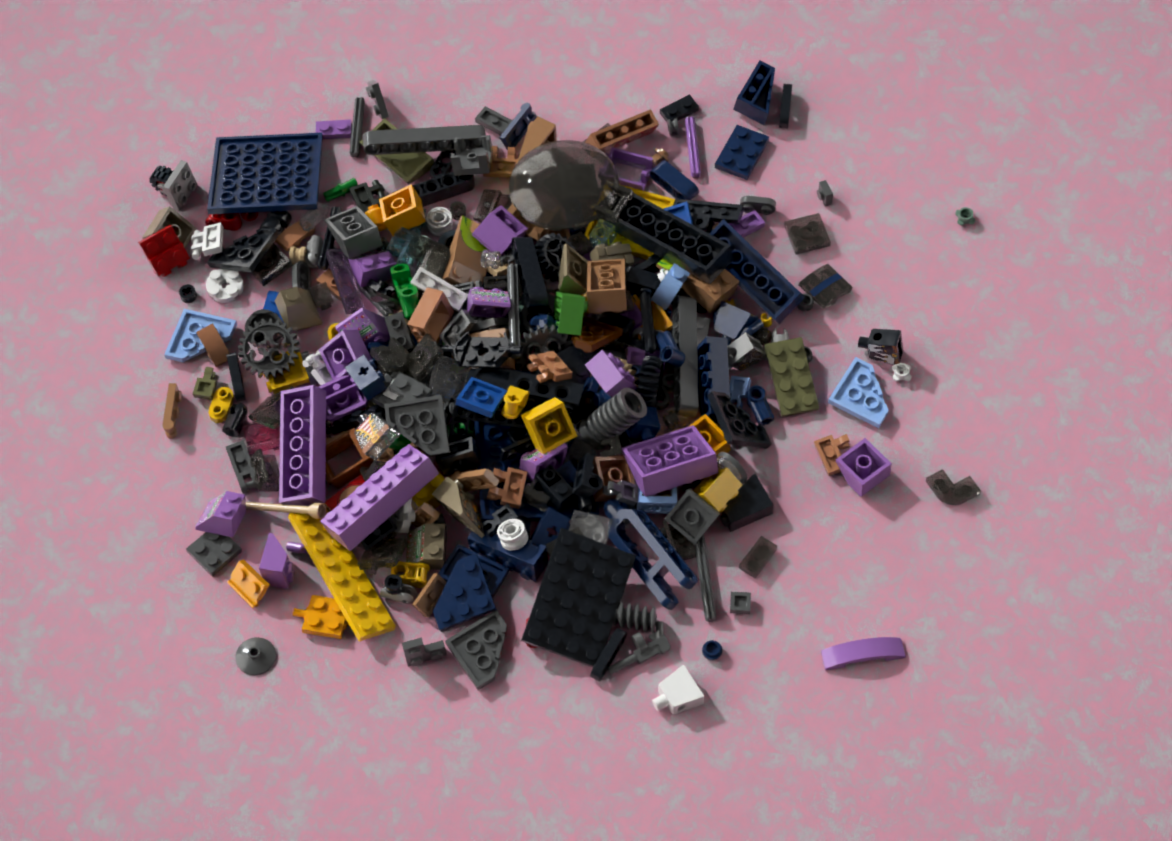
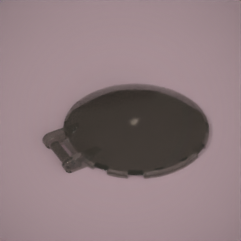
M573 140L548 142L532 149L518 161L509 181L511 201L520 212V215L538 227L554 231L568 228L573 230L588 226V223L594 220L598 221L601 218L616 223L626 203L634 196V192L631 189L619 185L616 167L604 152L590 144ZM620 196L621 199L616 205L615 209L613 211L610 210L614 205L615 201L617 200V198Z

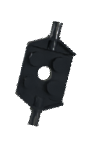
M466 332L454 345H443L442 352L453 353L459 367L499 368L512 354L522 355L523 347L511 346L506 332H504V337H471L469 332Z

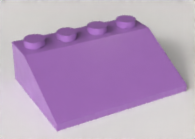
M694 425L621 448L633 477L645 497L718 473L716 453Z

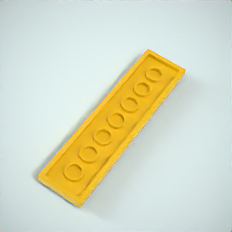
M289 513V521L358 641L394 631L396 625L352 550L349 551L331 537L320 520L322 519L313 518L309 514Z

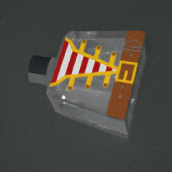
M370 413L369 416L368 414H362L358 418L360 425L354 432L363 453L374 460H377L400 435L383 418L374 413Z

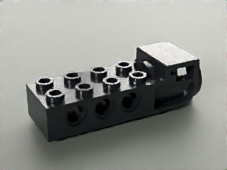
M471 367L468 373L466 384L471 377H474L507 391L510 385L529 391V397L525 406L537 407L556 397L564 403L571 422L580 423L585 405L584 384L564 380L554 382L553 379L540 383L536 379L537 375L500 367Z

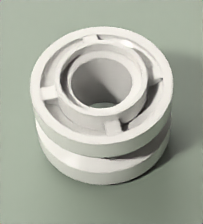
M435 207L428 212L426 219L430 233L441 236L445 232L452 230V214L447 208Z
M509 519L498 527V537L503 548L506 550H518L527 543L528 534L522 521Z

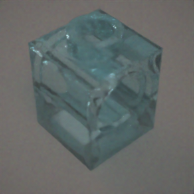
M600 219L589 234L590 245L594 249L599 244L610 246L617 236L616 226Z

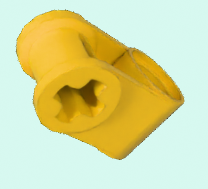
M510 385L504 397L505 405L501 411L502 416L507 419H516L527 403L529 391Z
M398 561L392 565L391 575L404 572L403 575H400L402 583L417 588H424L428 582L427 572L430 570V566L421 562Z

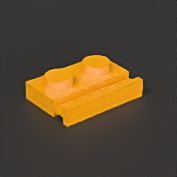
M245 560L238 561L231 574V579L227 581L252 608L258 607L259 600H262L270 586Z

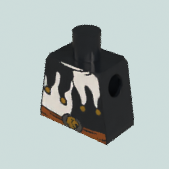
M872 329L869 338L859 337L858 347L868 349L870 359L892 365L899 364L904 351L901 330Z

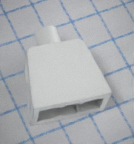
M682 665L659 683L658 692L660 696L652 700L657 711L667 706L672 714H678L704 704V695L686 667Z

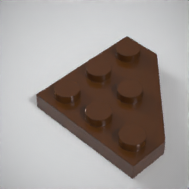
M583 316L581 336L570 334L569 336L576 348L592 353L621 337L623 329Z

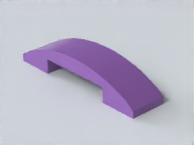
M897 637L855 640L821 650L825 671L845 668L846 664L882 658H885V661L906 657L902 640Z

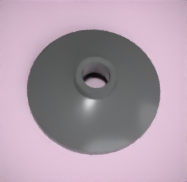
M260 637L244 641L236 652V663L239 669L248 675H261L267 672L276 660V651L272 643ZM258 651L257 655H251L252 652Z

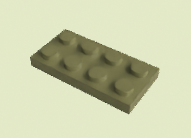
M802 337L765 344L764 349L781 418L819 410Z

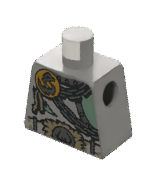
M746 332L727 346L729 369L734 367L739 371H743L766 358L765 350L760 341Z

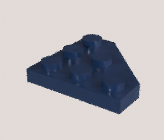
M476 553L457 560L433 610L440 631L497 610Z

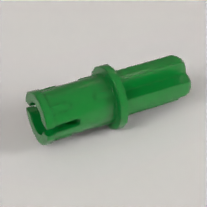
M353 177L342 184L338 183L336 187L323 193L324 199L330 202L340 196L344 197L346 193L350 192L349 188L358 185L356 179Z

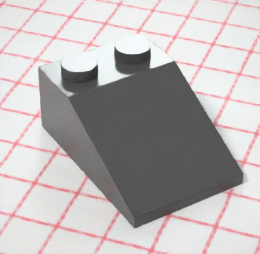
M358 206L324 219L342 252L349 259L357 258L361 254L374 251L383 245L378 227Z

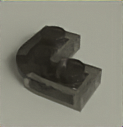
M943 469L926 477V483L936 497L949 505L962 504L981 493L980 488L971 476L955 484L952 483Z

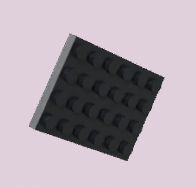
M561 528L521 641L593 668L606 646L614 622L615 612L621 602L636 555Z

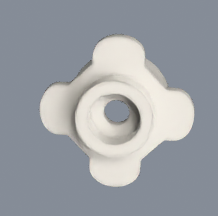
M899 363L892 366L894 381L911 380L910 365Z

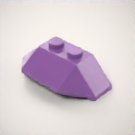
M349 373L319 386V388L326 391V420L330 422L367 406V399Z

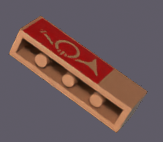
M650 109L591 133L585 144L592 157H596L610 151L612 147L618 148L653 133L659 123Z

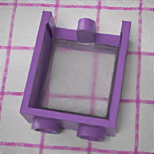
M612 147L610 153H607L605 156L604 167H601L599 170L598 178L601 180V186L605 185L606 181L644 191L650 177L649 172L653 169V158Z

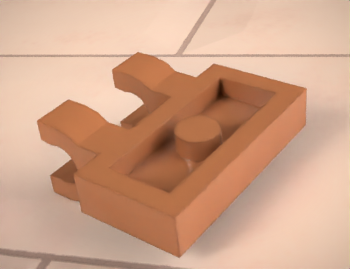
M492 146L493 158L490 173L483 174V177L514 178V171L518 162L515 147H508L507 158H498V146Z
M554 351L529 355V359L533 363L527 364V368L530 372L539 369L542 374L537 375L536 379L540 383L548 379H553L554 382L572 379L573 372Z
M847 434L836 439L829 435L814 441V446L828 476L841 472L836 459L841 456L839 449L850 447L848 443L850 440Z
M508 467L507 472L494 468V476L499 480V483L505 482L504 488H490L487 499H501L500 505L505 506L508 503L510 507L519 509L527 471Z

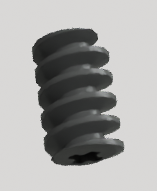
M621 602L615 612L614 626L619 621L621 628L627 623L628 629H631L635 624V629L638 631L643 626L644 632H647L651 627V632L654 633L655 622L657 621L655 608H652L650 613H648L647 606H644L643 610L640 611L639 605H636L634 610H632L630 603L624 608L623 602Z

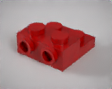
M171 225L138 242L157 276L165 277L171 274V269L176 266L178 268L184 267L188 264L187 260L190 259Z

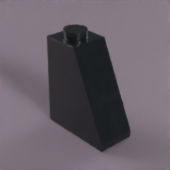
M753 474L742 485L735 498L726 503L727 507L722 511L720 518L722 524L725 527L727 526L730 532L773 514V503L756 474Z

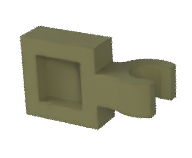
M213 367L205 368L203 378L197 377L193 391L194 398L213 399L217 385L216 380H214L216 373L213 372Z

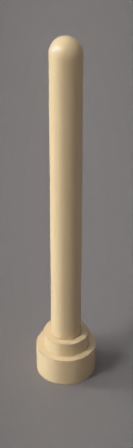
M246 502V510L309 514L316 519H323L326 514V507L323 503L300 506Z

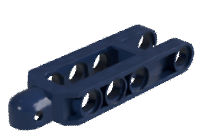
M617 499L608 500L604 505L605 515L610 520L608 523V537L617 549L636 555L632 568L657 600L665 608L673 610L679 602L671 591L672 588L663 577L670 571L679 584L689 590L695 586L698 578L643 509H629L625 503L617 501ZM624 519H629L659 557V560L653 567L648 562L649 559L644 557L639 551L638 545L633 543L625 533Z

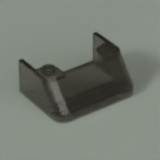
M404 227L397 230L394 236L410 242L408 254L412 259L419 262L415 274L419 267H422L442 279L450 258L449 248ZM417 288L420 300L424 291ZM376 292L370 297V300L393 310H402L397 293L389 297Z

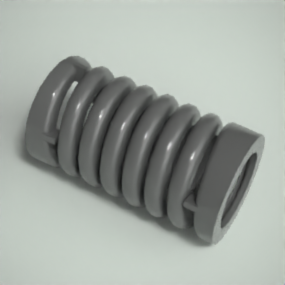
M629 387L623 388L580 422L579 431L583 440L590 447L601 450L646 416V404L637 391Z

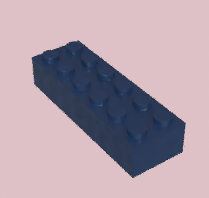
M724 219L710 233V235L731 245L734 260L725 269L740 281L738 285L778 324L805 298L801 292Z

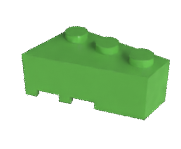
M556 292L554 315L555 319L559 320L556 322L558 333L581 336L583 313L587 312L588 301H585V297L579 294Z

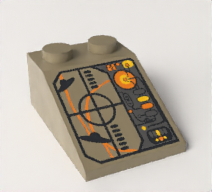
M447 477L434 490L432 495L453 518L483 538L485 536L479 507L474 503V496L468 491L464 492L462 490L464 486L457 479L453 481Z

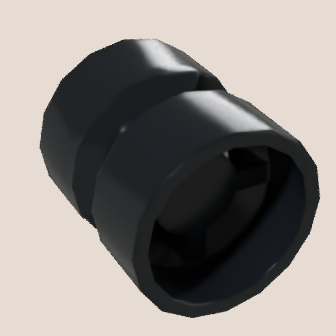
M288 211L269 212L260 228H276L281 234L288 227L292 216Z

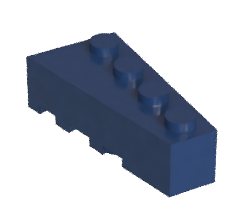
M706 336L697 346L698 400L701 417L706 414L714 423H718L707 395L715 391L726 393L730 397L727 338Z
M483 527L485 535L483 538L473 531L470 533L467 539L469 548L472 551L482 553L488 559L499 562L509 568V571L514 570L525 580L536 582L548 565L547 547L542 544L537 547L533 545V541L530 539L522 548L510 551L503 548L497 533L492 537L489 536L487 531L492 527L486 530Z

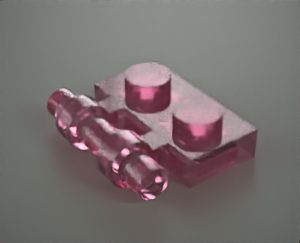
M280 417L276 421L271 420L274 423L270 427L264 426V421L243 426L247 446L255 445L247 448L249 455L255 453L259 455L263 454V451L280 449V440L277 439L280 438V422H278ZM269 440L272 441V442H268V443L261 444V442H265V441H269Z

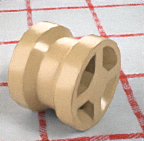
M290 247L289 260L291 265L299 261L305 262L306 247Z

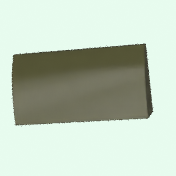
M384 118L372 131L394 130L397 128ZM426 152L374 155L408 184L425 175L434 164L433 158Z

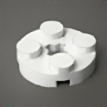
M212 270L206 281L208 295L219 303L232 302L238 294L239 296L241 295L244 288L242 277L235 270ZM223 283L229 284L226 285V288H222L221 286Z
M412 498L391 515L392 520L397 526L394 532L408 533L411 522L415 521V511L412 510L411 506Z

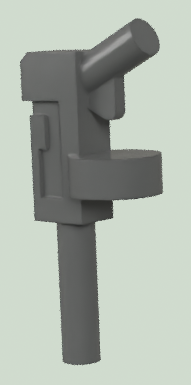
M662 621L655 622L656 632L649 635L652 641L646 644L639 632L631 636L636 650L627 658L609 666L608 671L611 675L636 661L640 664L659 653L664 654L670 650L671 645L664 635V623Z

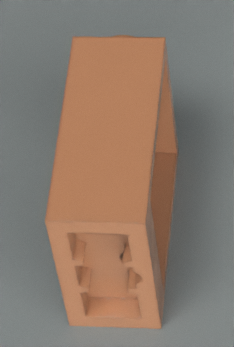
M427 287L407 324L417 343L424 348H433L434 344H438L440 340L439 335L447 327L454 314V310L444 292Z

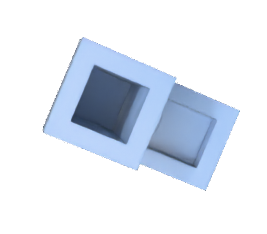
M674 263L655 291L651 301L667 310L690 273Z

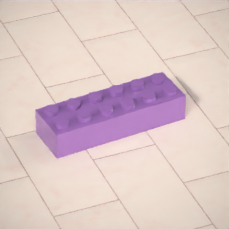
M315 385L281 391L279 503L300 506L325 503L326 391Z
M408 444L391 460L387 461L376 473H373L367 481L358 486L352 494L343 499L337 507L328 512L320 521L332 538L351 551L439 473L429 457Z

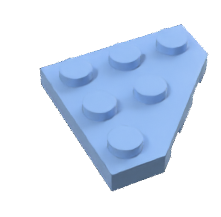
M184 309L165 351V358L185 362L206 352L196 332L212 323L224 343L231 340L237 327V321Z
M855 357L828 399V403L879 428L888 415V407L884 402L883 393L875 377L873 365Z

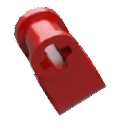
M239 213L209 214V217L205 220L207 226L221 222L224 229L230 231H237L242 227Z

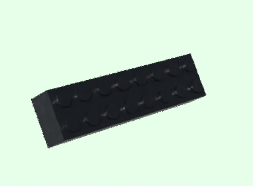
M617 185L595 207L600 224L668 262L677 264L708 284H711L734 260L731 245L620 185Z

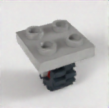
M183 160L179 162L174 170H171L169 167L166 168V166H157L149 178V182L152 183L151 186L156 187L155 190H159L162 195L164 193L168 197L173 209L178 211L186 204L187 199L197 186L188 163Z

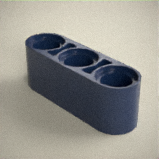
M665 160L649 172L653 181L676 199L692 200L699 194L696 184Z

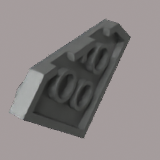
M442 395L384 404L387 424L431 457L451 453Z
M497 610L445 640L447 647L477 690L488 685L496 678L507 632V624Z

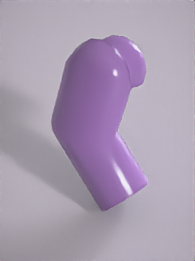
M288 542L286 545L288 552L308 553L302 543Z

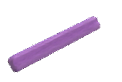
M686 117L685 126L691 176L695 178L701 175L695 118Z

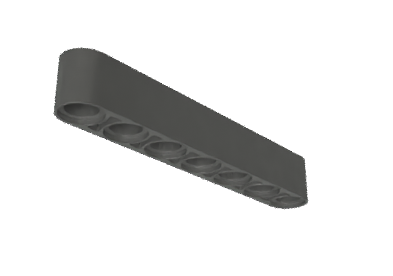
M481 125L367 131L363 134L362 138L366 154L383 155L455 150L454 139L456 137L464 138L466 149L483 148L481 137L486 135L485 128Z
M676 295L672 305L673 339L678 349L685 354V361L679 368L673 367L674 413L694 418L698 412L697 303L695 298Z

